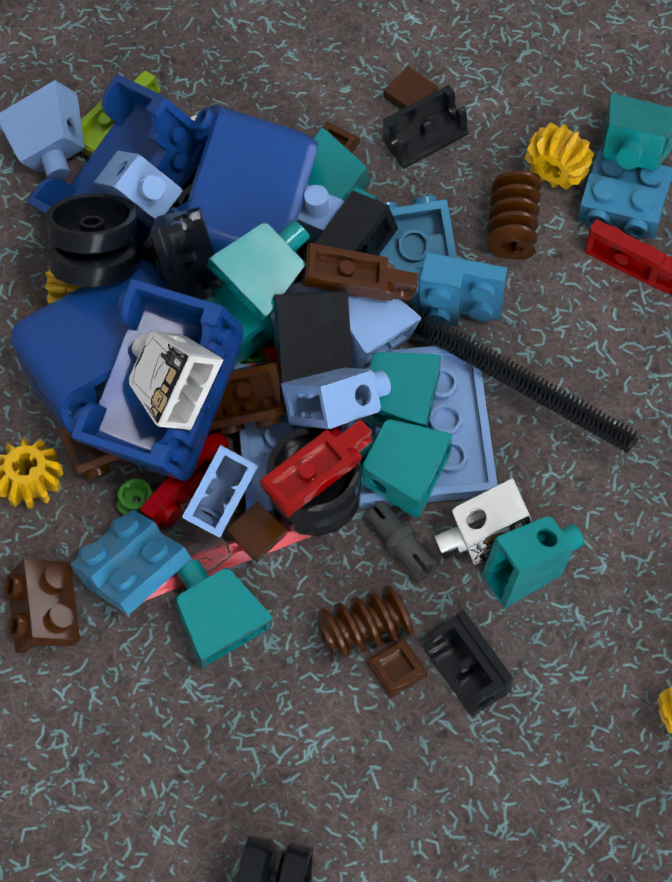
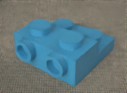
M598 150L582 198L578 220L586 222L591 227L594 221L598 219L608 225L619 228L633 238L643 239L649 237L655 239L672 180V167L660 165L657 170H648L640 167L624 169L617 161L605 159L602 156V151Z
M423 196L414 199L413 205L398 207L397 202H385V204L389 205L398 230L379 256L388 257V263L395 265V269L414 273L416 266L423 268L427 252L457 258L447 199L437 201L436 196Z
M427 252L423 268L417 266L414 273H418L417 289L412 299V309L416 306L417 312L420 308V315L425 311L424 317L429 313V318L434 316L433 321L435 318H438L437 324L441 320V326L445 322L446 327L448 325L458 327L461 313L468 314L472 319L481 322L490 321L491 319L501 321L508 268Z
M132 510L127 515L114 519L109 525L108 531L96 542L83 546L79 550L77 558L70 565L90 591L129 615L192 558L182 545L163 535L154 521Z

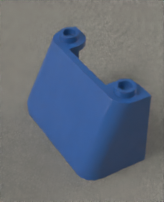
M116 74L105 89L101 102L104 113L115 122L71 185L57 177H49L36 187L26 202L46 216L47 210L54 203L67 197L81 194H107L93 182L117 151L139 154L182 189L199 165L206 143L195 138L196 129L193 127L194 121L165 96ZM123 167L119 171L118 175L125 169V167ZM137 218V236L135 238L140 249L150 235L151 228Z
M217 104L209 108H203L195 118L193 127L196 129L195 138L206 144L188 201L177 208L172 207L166 214L201 207L215 254L264 222L268 223L278 234L292 220L297 221L304 192L316 157L317 141L301 131Z
M139 259V269L131 277L111 285L81 287L23 318L12 330V346L33 391L68 433L73 432L72 422L79 408H84L89 402L99 404V398L94 387L108 380L128 328L121 320V314L118 313L117 305L122 292L128 289L131 279L168 289L165 279L157 268L145 259Z
M131 279L128 289L122 292L117 305L118 313L121 314V320L128 327L99 404L89 402L84 408L77 410L72 422L73 432L71 438L79 443L163 475L187 481L197 466L243 341V326L221 305ZM152 331L181 334L223 359L191 430L158 427L129 385L130 374L138 359L132 353V344L139 336L149 334Z

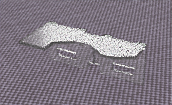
M180 503L183 512H185L187 506H185L183 503ZM189 522L192 529L176 539L175 542L178 544L182 541L189 546L185 548L188 554L196 555L193 560L199 559L205 570L211 573L229 559L232 553L227 542L222 537L219 538ZM197 531L201 535H203V537L200 539L195 534H193V532ZM210 539L214 544L210 546L206 541ZM218 547H220L222 550H224V551L227 552V553L223 555V554H221L220 552H218L216 549H217ZM206 558V559H208L209 561H211L213 564H211V565L209 566L208 564H206V563L203 562L202 560H204V559Z

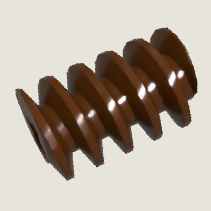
M527 171L505 172L497 176L492 182L487 247L496 257L525 260L536 253L533 245L537 242L538 235L535 232L538 229L539 223L536 217L539 215L540 210L538 203L541 198L539 190L541 189L542 180L534 173Z
M389 585L382 589V600L374 591L368 592L366 594V606L358 597L350 599V612L341 602L335 604L334 618L325 608L318 610L320 637L332 663L333 649L337 648L344 658L349 657L350 643H354L362 653L366 651V638L368 637L379 647L382 646V632L386 631L393 641L398 640L399 626H403L409 635L414 634L411 618L403 598Z

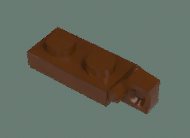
M315 243L307 244L305 248L304 262L306 265L303 267L302 286L329 291H348L350 295L392 301L393 299L411 300L417 289L418 273L395 269V265L388 263V257Z

